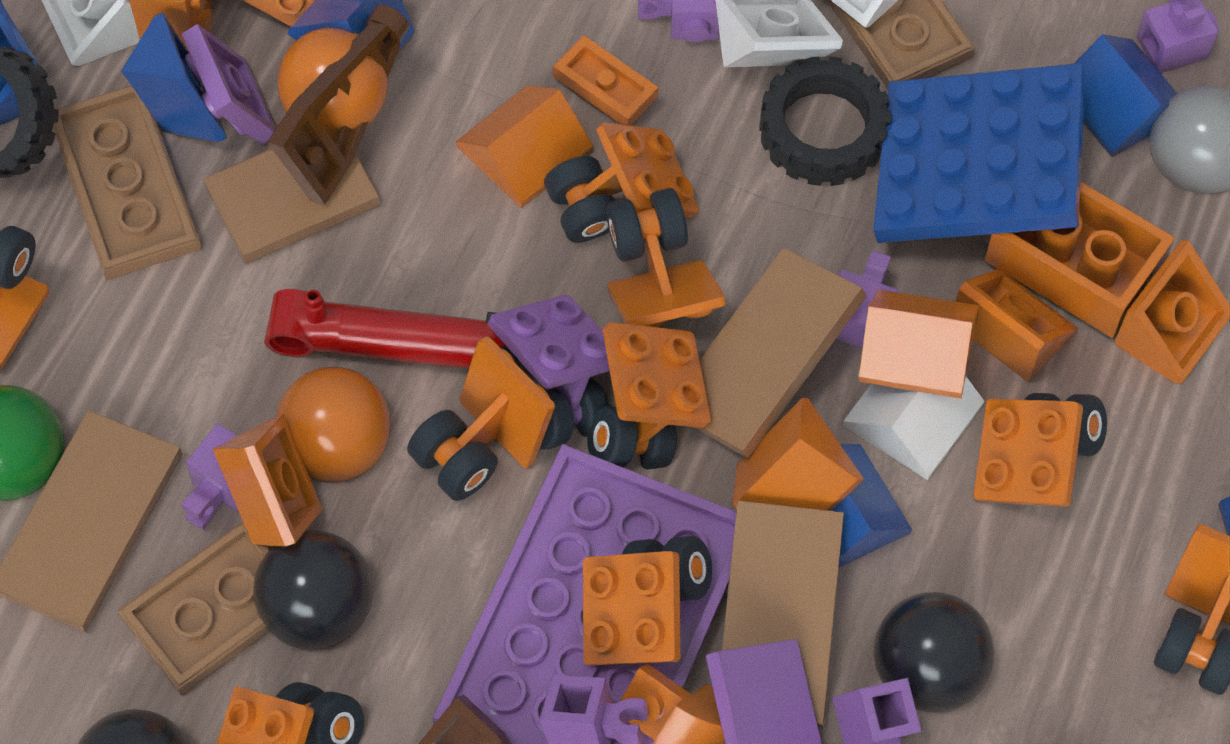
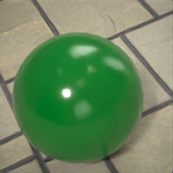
M0 385V501H9L31 495L46 485L64 453V433L56 412L45 399L23 387Z

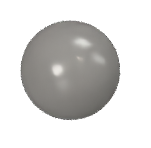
M1210 85L1185 89L1169 99V106L1152 125L1150 131L1152 159L1161 174L1174 185L1200 194H1214L1230 189L1229 90Z

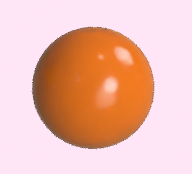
M320 28L306 33L288 48L281 60L277 75L278 94L286 113L292 103L330 64L341 59L349 51L352 41L359 34L338 28ZM370 55L348 75L347 79L351 83L349 96L338 88L337 95L319 113L318 121L330 138H336L340 128L345 125L351 129H354L361 122L369 121V125L378 116L385 103L388 91V78L383 67Z
M324 367L304 374L287 388L276 410L275 417L284 414L309 477L318 481L342 482L364 474L381 458L390 438L391 416L383 394L368 378L347 368Z

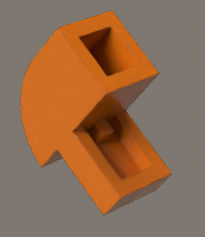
M648 663L638 669L620 701L630 698L646 699L649 709L647 721L634 719L628 722L632 725H639L640 730L654 740L653 744H725L712 686L705 684L691 694Z

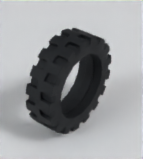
M0 47V74L14 90L18 101L19 122L14 138L4 150L0 151V178L22 175L31 170V164H39L46 156L44 152L46 146H52L56 133L52 132L53 125L58 123L59 110L54 109L53 99H57L54 86L48 85L46 81L48 77L47 72L41 65H34L32 63L34 58L29 54L15 52V48Z
M819 56L806 58V62L798 65L797 62H794L785 67V73L782 76L777 74L770 82L769 91H765L760 114L759 131L762 132L761 143L764 150L769 149L772 163L777 168L782 165L786 169V175L798 180L800 176L808 179L807 184L821 186V182H831V186L844 184L847 178L852 177L853 180H856L865 175L866 168L868 166L873 168L879 161L882 143L888 134L885 128L891 123V111H887L890 101L886 91H880L878 79L873 74L868 77L863 73L864 68L854 62L851 65L842 63V58L829 57V61H820ZM812 94H832L846 99L860 111L865 121V129L863 134L851 144L837 149L816 148L803 143L790 132L785 122V113L800 98Z

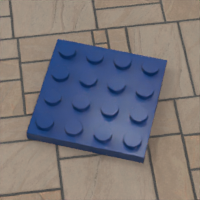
M1083 63L889 82L887 95L890 103L887 111H891V123L885 128L888 134L882 143L873 229L877 243L1074 228L1079 226L1085 95Z

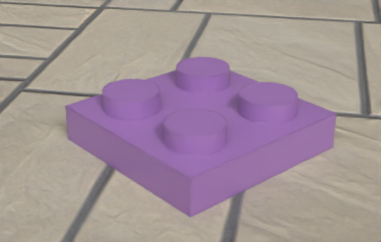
M199 24L182 33L189 53L185 55L187 64L196 77L202 80L206 92L202 94V98L208 110L217 119L223 117L228 120L240 135L248 134L262 145H265L274 133L276 126L246 59Z

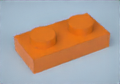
M585 35L553 66L554 78L622 125L631 126L658 98V86Z

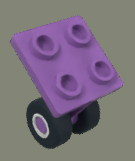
M561 295L492 314L488 326L543 386L555 404L540 449L549 450L567 443L572 436L574 425L582 436L587 437L588 429L593 422L596 411L603 406H609L602 387L591 378V376L610 371L602 330L569 295Z

